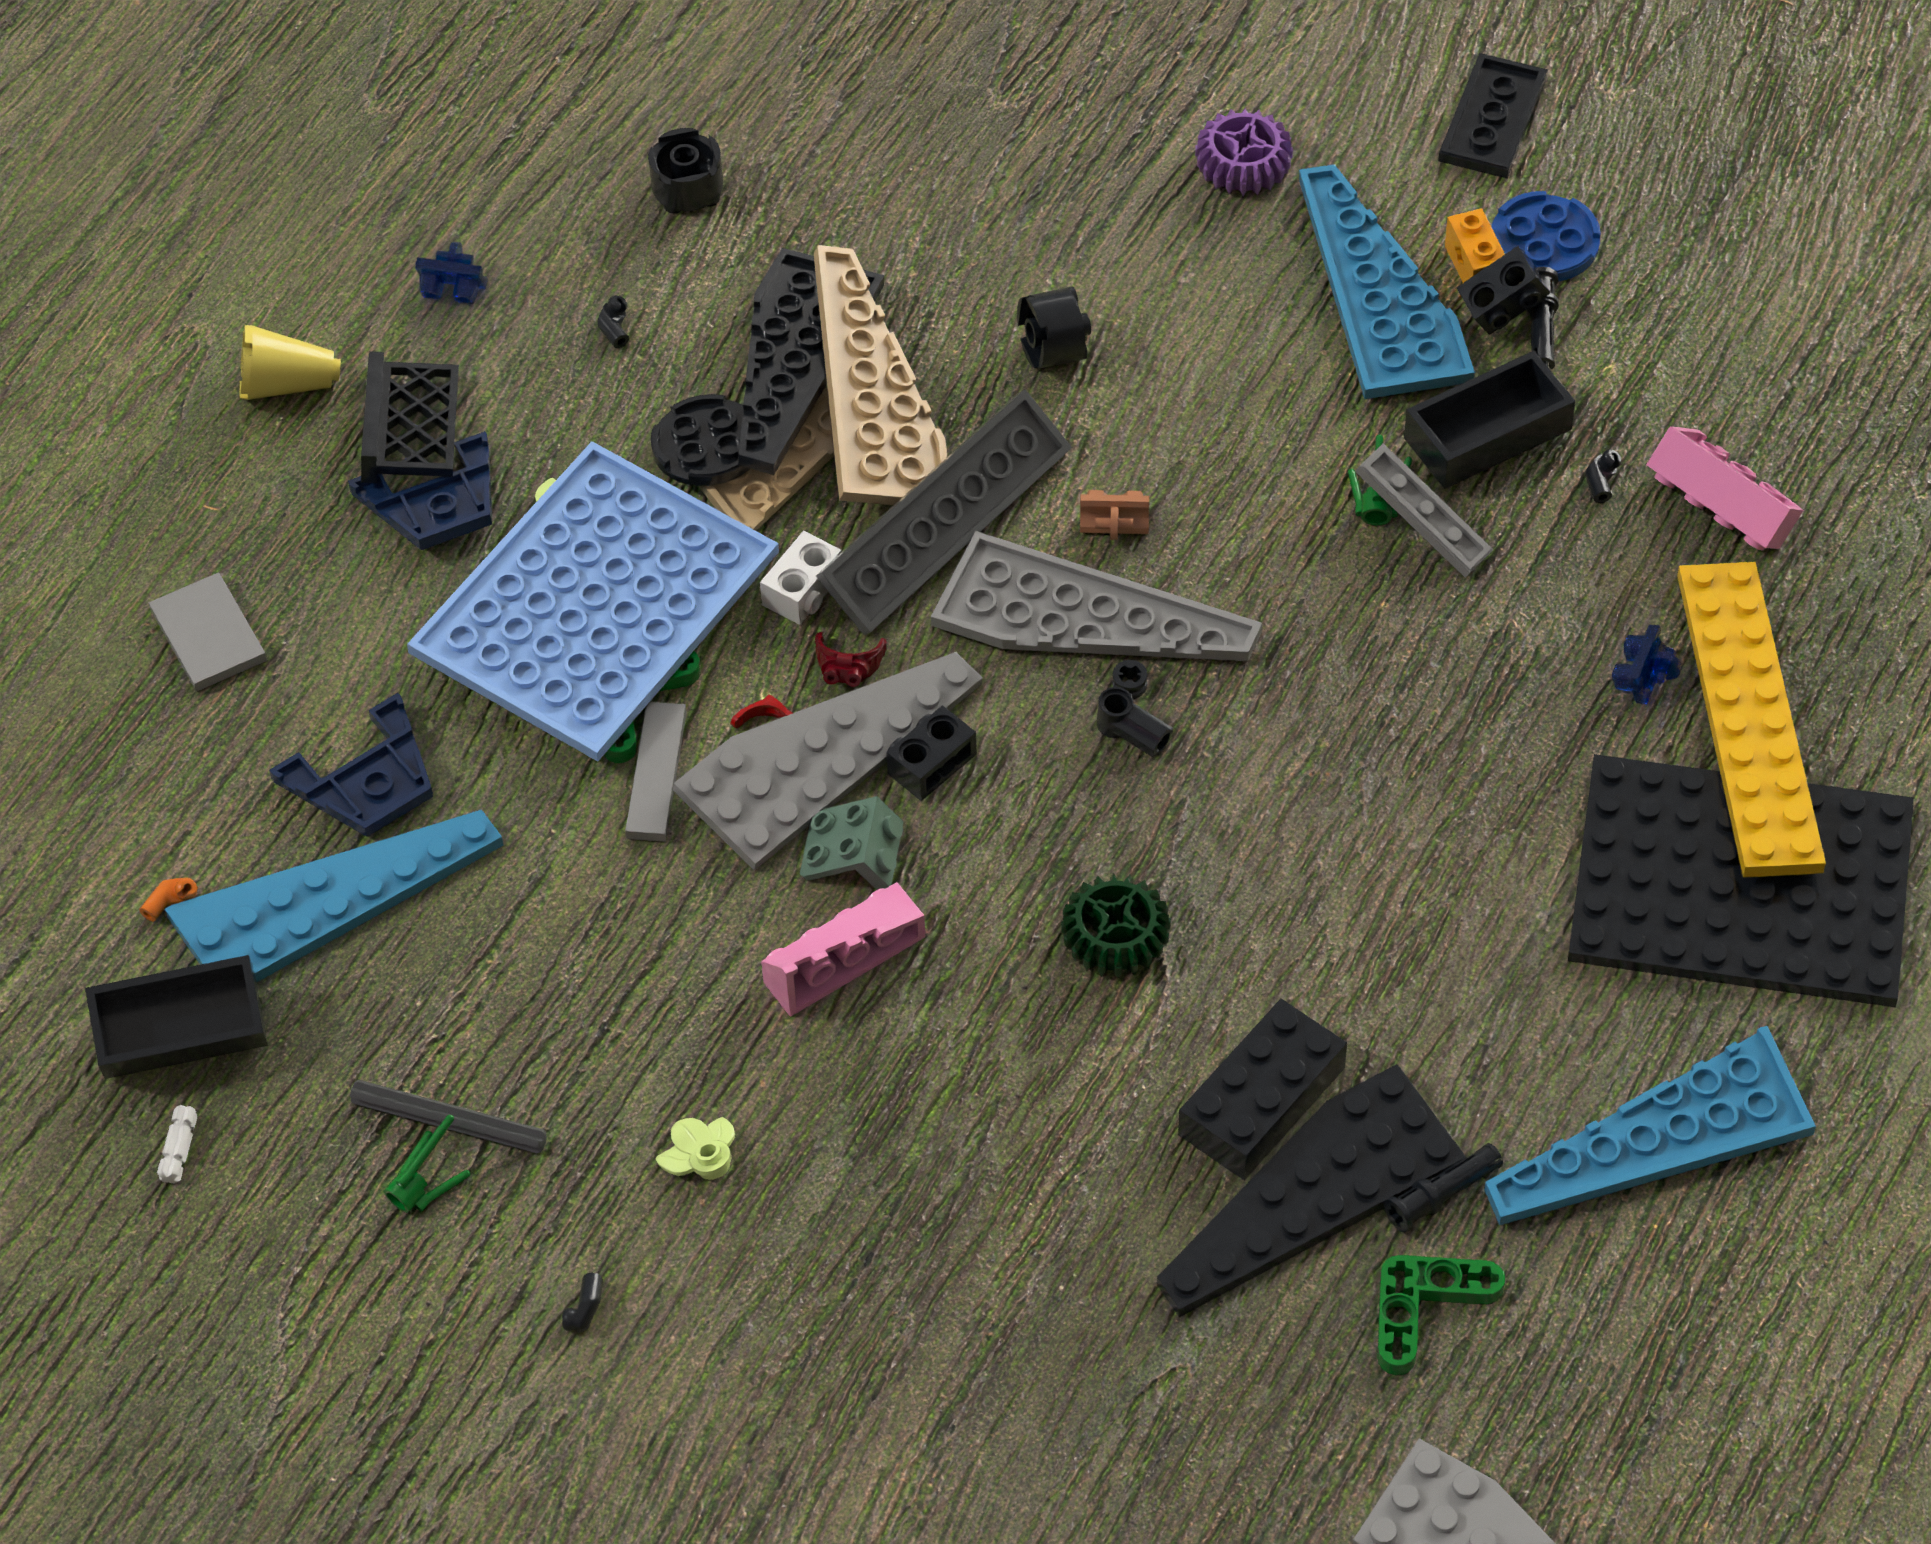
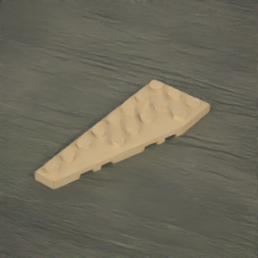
M817 245L814 252V264L839 501L895 505L947 458L945 437L940 428H935L930 417L931 408L927 400H922L914 384L916 381L915 375L894 332L889 333L884 322L885 314L881 305H876L870 294V283L854 250Z

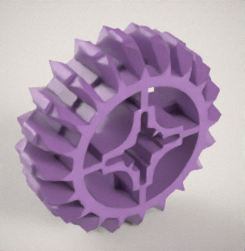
M1244 108L1242 113H1235L1230 109L1227 116L1217 113L1216 119L1214 121H1207L1204 129L1200 130L1195 148V156L1197 157V166L1199 171L1203 172L1205 181H1213L1215 189L1225 186L1228 194L1233 190H1239L1244 196L1246 191L1252 190L1258 195L1261 187L1271 190L1274 182H1282L1284 174H1287L1291 167L1293 147H1291L1290 134L1285 131L1283 122H1275L1273 114L1262 117L1260 109L1254 114L1248 113L1246 108Z

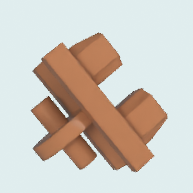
M1089 490L1087 495L1081 494L1080 533H1110V540H1118V534H1149V496H1143L1141 491H1127L1123 495H1108L1103 490Z

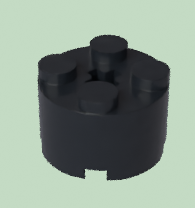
M693 128L674 129L661 135L658 138L659 143L654 148L651 146L648 153L652 192L667 212L674 214L681 211H694L706 206H714L719 202L720 193L723 189L721 152L717 141L709 134V138L699 135V131Z
M1073 286L1033 294L1019 299L1017 323L1018 326L1025 325L1026 337L1020 338L1025 356L1033 368H1049L1087 359L1085 336L1091 334V323L1087 313L1080 312L1077 293Z

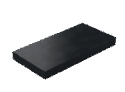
M1479 53L1439 151L1438 161L1507 179L1546 82L1548 69Z

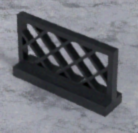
M369 351L361 450V483H377V474L453 477L459 365L385 362L384 352ZM391 375L408 376L412 380L401 386L391 379ZM434 377L450 378V381L440 387H437L429 380ZM421 386L429 394L418 399L410 392ZM402 398L410 406L399 412L390 404ZM437 400H440L447 406V408L439 413L428 407ZM420 412L428 419L417 426L408 418ZM400 424L408 432L397 438L388 430ZM438 426L446 433L435 440L426 432ZM416 438L426 444L425 447L417 452L406 445ZM397 450L407 457L402 461H385V457ZM436 452L446 462L429 463L424 458Z

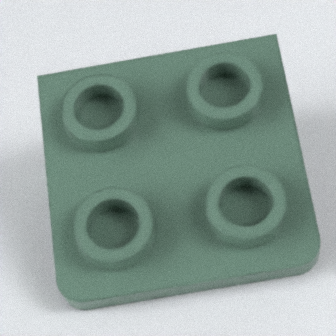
M878 796L823 809L810 822L800 875L809 881L856 870L876 890L888 888L892 885L904 821Z

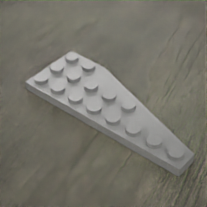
M975 531L931 615V626L1001 649L1248 661L1262 633L1261 622Z
M957 652L948 654L734 735L674 782L673 791L755 871L810 826L812 818L818 812L833 807L887 762L886 752L897 738H904L916 727L923 716L932 714L942 705L950 711L981 686L983 677Z
M1419 1438L1354 1537L1352 1544L1556 1543L1495 1480Z

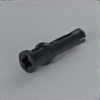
M1542 266L1536 267L1551 293L1541 299L1536 306L1527 309L1531 315V350L1536 352L1547 367L1549 362V368L1553 369L1555 367L1553 317L1559 307V300L1555 295V286H1557L1559 278L1558 273L1554 269Z
M1487 1143L1475 1153L1446 1169L1438 1176L1430 1180H1417L1408 1192L1398 1198L1391 1196L1384 1201L1385 1212L1389 1220L1400 1232H1407L1412 1229L1413 1222L1426 1214L1434 1215L1439 1212L1443 1202L1477 1182L1490 1172L1502 1167L1503 1160L1499 1159L1501 1154L1494 1145Z

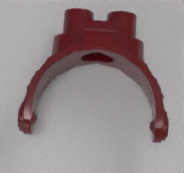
M823 632L815 635L818 664L824 681L830 685L839 682L847 683L851 687L858 686L860 682L870 677L879 668L882 658L887 651L888 642L885 638H880L878 645L872 650L862 653H841L823 644Z

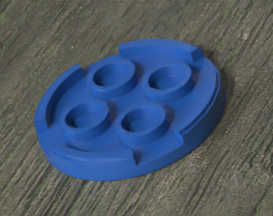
M1546 191L1524 193L1510 199L1498 209V214L1491 226L1505 254L1519 246L1531 259L1535 267L1544 266L1554 269L1558 273L1559 281L1573 278L1584 272L1593 263L1599 251L1600 226L1592 211L1575 198L1568 200L1559 196L1546 195Z

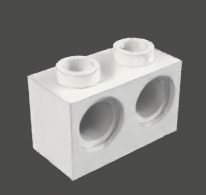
M803 530L761 580L762 606L801 625L809 614H814L819 609L823 597L828 592L816 575L835 559L842 550Z

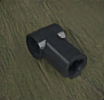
M1111 687L1104 690L1099 696L1096 724L1098 730L1109 738H1123L1151 757L1159 756L1172 737L1173 728L1134 704L1133 697L1127 690L1120 687Z

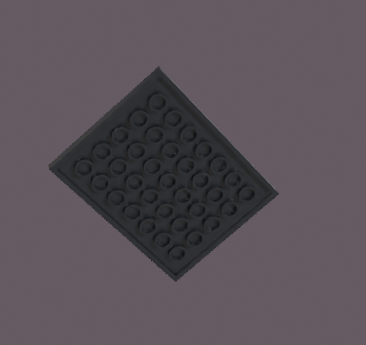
M1594 754L1567 961L1896 1008L1899 993L1914 797L1807 783L1826 861L1824 873L1743 877L1720 771Z

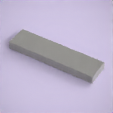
M1384 443L1355 471L1465 578L1494 550Z
M649 702L646 705L625 830L626 839L666 842L674 794L673 784L676 782L687 713L686 704Z

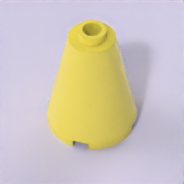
M245 325L240 369L242 381H240L239 398L250 400L331 388L332 381H339L341 359L334 358V351L253 325Z

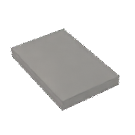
M219 572L148 602L153 616L196 692L267 661L265 651Z

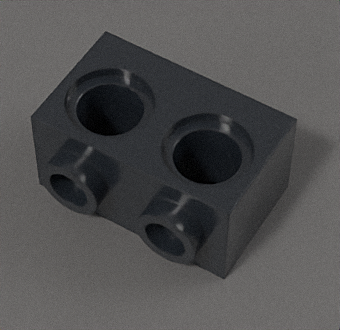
M1519 246L1457 287L1472 316L1489 335L1496 330L1504 328L1512 319L1525 310L1536 306L1541 299L1551 293L1534 263Z
M942 705L932 714L923 716L916 727L904 738L899 737L890 745L886 752L888 775L922 801L977 755L976 731Z

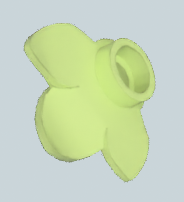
M724 1117L714 1120L708 1126L695 1118L681 1119L674 1123L671 1129V1139L674 1146L658 1155L656 1161L663 1170L673 1175L682 1176L695 1172L708 1180L720 1178L730 1168L732 1155L729 1146L735 1138L734 1127Z

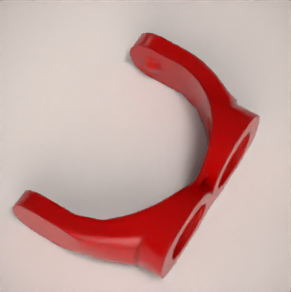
M768 694L764 699L750 704L737 712L732 717L730 724L737 729L756 716L782 718L793 712L789 711L775 697Z

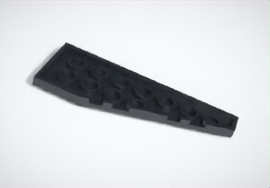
M786 248L780 250L754 294L746 390L738 453L739 466L774 475L827 385L814 256ZM864 270L870 283V294L875 302L884 287V275Z

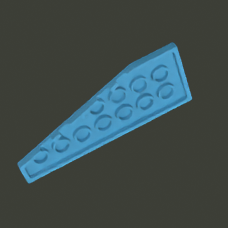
M1336 165L1300 169V186L1364 399L1459 385L1473 379L1475 371L1457 316L1451 308H1445L1439 300V293L1432 285L1428 286L1418 274V267L1389 231L1384 232L1377 223V216L1371 209L1367 210L1357 198L1356 190Z

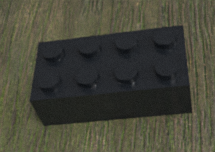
M1532 351L1406 409L1404 439L1441 486L1446 489L1572 430L1576 401L1536 352Z
M249 955L85 988L98 1066L105 1079L268 1046L255 971Z
M1280 999L1179 1109L1178 1136L1245 1181L1345 1069L1347 1042L1283 999Z

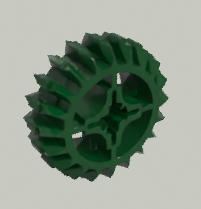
M1113 873L1110 881L1106 882L1097 875L1094 880V886L1083 882L1080 887V893L1072 892L1069 904H1066L1063 908V921L1061 922L1064 945L1066 950H1072L1074 962L1083 960V966L1086 968V971L1097 966L1101 977L1107 970H1114L1115 975L1119 978L1122 970L1128 969L1135 976L1138 971V965L1149 969L1152 964V958L1160 959L1163 947L1167 946L1169 942V930L1171 929L1166 901H1160L1158 890L1148 891V885L1145 880L1137 885L1133 884V878L1130 874L1124 881H1118V878ZM1136 913L1147 923L1148 927L1146 929L1141 927L1139 921L1134 918ZM1086 922L1093 925V930L1098 933L1096 937H1093L1084 926Z

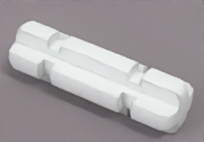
M179 1105L174 1109L171 1119L174 1123L169 1126L162 1155L165 1157L160 1160L157 1171L162 1182L176 1184L181 1180L184 1170L181 1165L186 1162L193 1136L191 1130L195 1128L197 1121L196 1110L191 1106Z

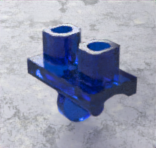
M452 242L449 251L438 250L436 260L417 257L415 268L420 275L419 291L424 298L440 299L444 284L455 285L453 298L456 301L474 304L479 288L486 289L488 278L483 276L482 266L473 265L474 255L463 254V247L460 242Z
M1649 625L1645 635H1628L1624 643L1623 652L1627 661L1634 662L1632 665L1618 663L1612 672L1615 688L1617 690L1631 691L1636 703L1648 704L1655 684H1663L1665 679L1673 680L1678 678L1682 670V663L1675 657V649L1667 647L1659 638L1661 633L1660 625Z

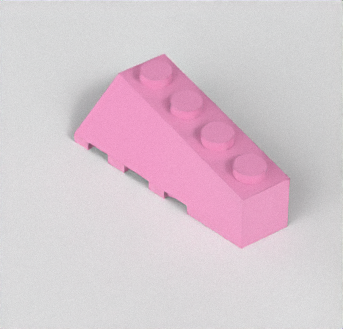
M1670 426L1646 464L1657 472L1654 476L1655 479L1670 488H1674L1676 485L1686 492L1685 500L1700 509H1704L1705 506L1716 513L1714 516L1715 521L1728 529L1733 530L1736 527L1746 534L1743 539L1754 548L1761 551L1765 548L1780 549L1804 510L1770 484L1763 481L1759 485L1754 482L1757 477L1756 473L1747 466L1735 461H1730V463L1726 461L1730 453L1718 445L1714 446L1706 442L1707 436L1700 430Z
M897 882L886 889H878L867 900L852 909L842 910L833 920L823 926L812 928L806 931L799 940L787 947L772 951L766 959L761 961L763 982L791 1017L925 938L924 914Z

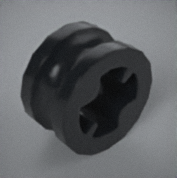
M1124 660L1114 667L1112 673L1113 687L1127 690L1133 699L1142 696L1146 692L1148 674L1147 669L1142 663L1135 660ZM1123 677H1126L1127 679H1133L1134 677H1136L1137 682H1133L1132 680H1127L1126 682H1123Z

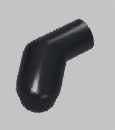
M615 295L611 296L608 303L604 304L597 324L613 347L619 349L624 347L629 341V336L621 327L626 316L625 310L628 304L623 297Z
M1608 449L1603 454L1598 455L1585 471L1587 483L1593 500L1596 503H1605L1612 497L1608 481L1616 473L1617 467L1622 462L1621 456L1615 450Z
M592 1272L583 1276L578 1309L566 1308L563 1311L562 1327L564 1330H577L578 1334L589 1328L601 1301L603 1278L599 1274Z

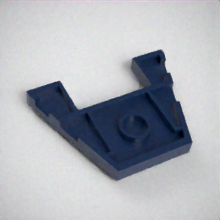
M484 431L455 442L456 454L464 468L454 471L453 477H438L392 493L382 474H377V483H361L360 476L348 480L350 492L420 550L492 525L490 449L487 434Z
M399 693L368 710L371 721L387 738L385 741L323 778L319 777L298 752L269 770L273 782L366 837L432 798V787L419 748L417 747L402 697Z

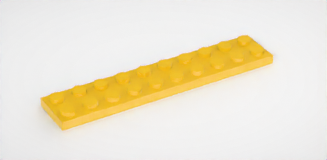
M1756 562L1680 565L1677 577L1743 877L1824 873L1826 861Z

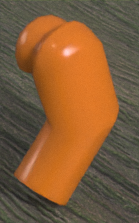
M186 877L164 880L156 887L139 911L147 920L154 922L166 907L195 898L198 889L197 884L191 878Z

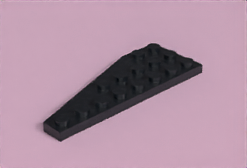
M1396 1064L1327 1100L1157 1276V1286L1178 1317H1181L1384 1209V1201L1391 1196L1398 1198L1411 1190L1413 1183L1417 1180H1430L1463 1160L1466 1156L1399 1065Z

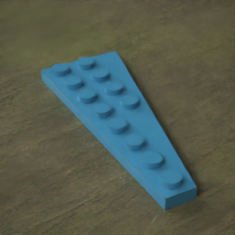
M481 809L179 902L165 908L167 918L200 965L249 955L254 967L256 982L502 847L504 845L503 839Z
M1768 1026L1758 1028L1756 1034L1738 1044L1735 1041L1726 1046L1724 1052L1706 1062L1701 1060L1692 1065L1690 1071L1671 1082L1666 1080L1621 1105L1616 1113L1600 1122L1595 1120L1585 1126V1130L1566 1141L1563 1139L1551 1145L1550 1150L1529 1162L1525 1159L1486 1181L1484 1190L1499 1225H1503L1814 1135L1816 1126Z

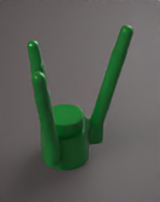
M1380 434L1376 436L1375 451L1383 444V436ZM1407 457L1404 461V464L1409 468L1412 464L1411 457ZM1352 468L1348 470L1350 485L1356 503V516H1361L1365 523L1374 526L1385 525L1392 518L1398 516V512L1372 487L1367 488L1366 493L1362 496L1355 470Z
M447 1115L433 1134L431 1131L425 1132L397 1176L383 1190L388 1200L401 1211L409 1213L415 1206L422 1212L431 1201L470 1177V1171L464 1170L425 1194L424 1189L428 1184L417 1172L454 1121L453 1115Z

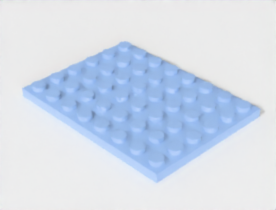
M591 441L407 643L408 653L598 762L779 553V543Z

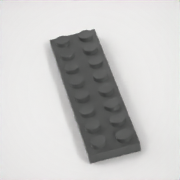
M1022 390L823 568L816 577L864 635L870 633L968 544L975 531L981 532L1072 448L1027 390Z

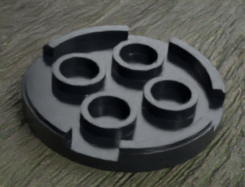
M699 395L682 400L671 406V411L657 425L653 426L651 447L654 460L663 473L678 482L695 486H712L734 480L750 470V468L739 466L738 463L743 405L727 400L725 395Z

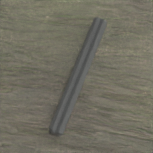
M363 1080L355 1081L350 1092L353 1104L434 1126H440L447 1115H453L454 1121L449 1126V1130L526 1151L541 1153L546 1144L547 1136L544 1129Z

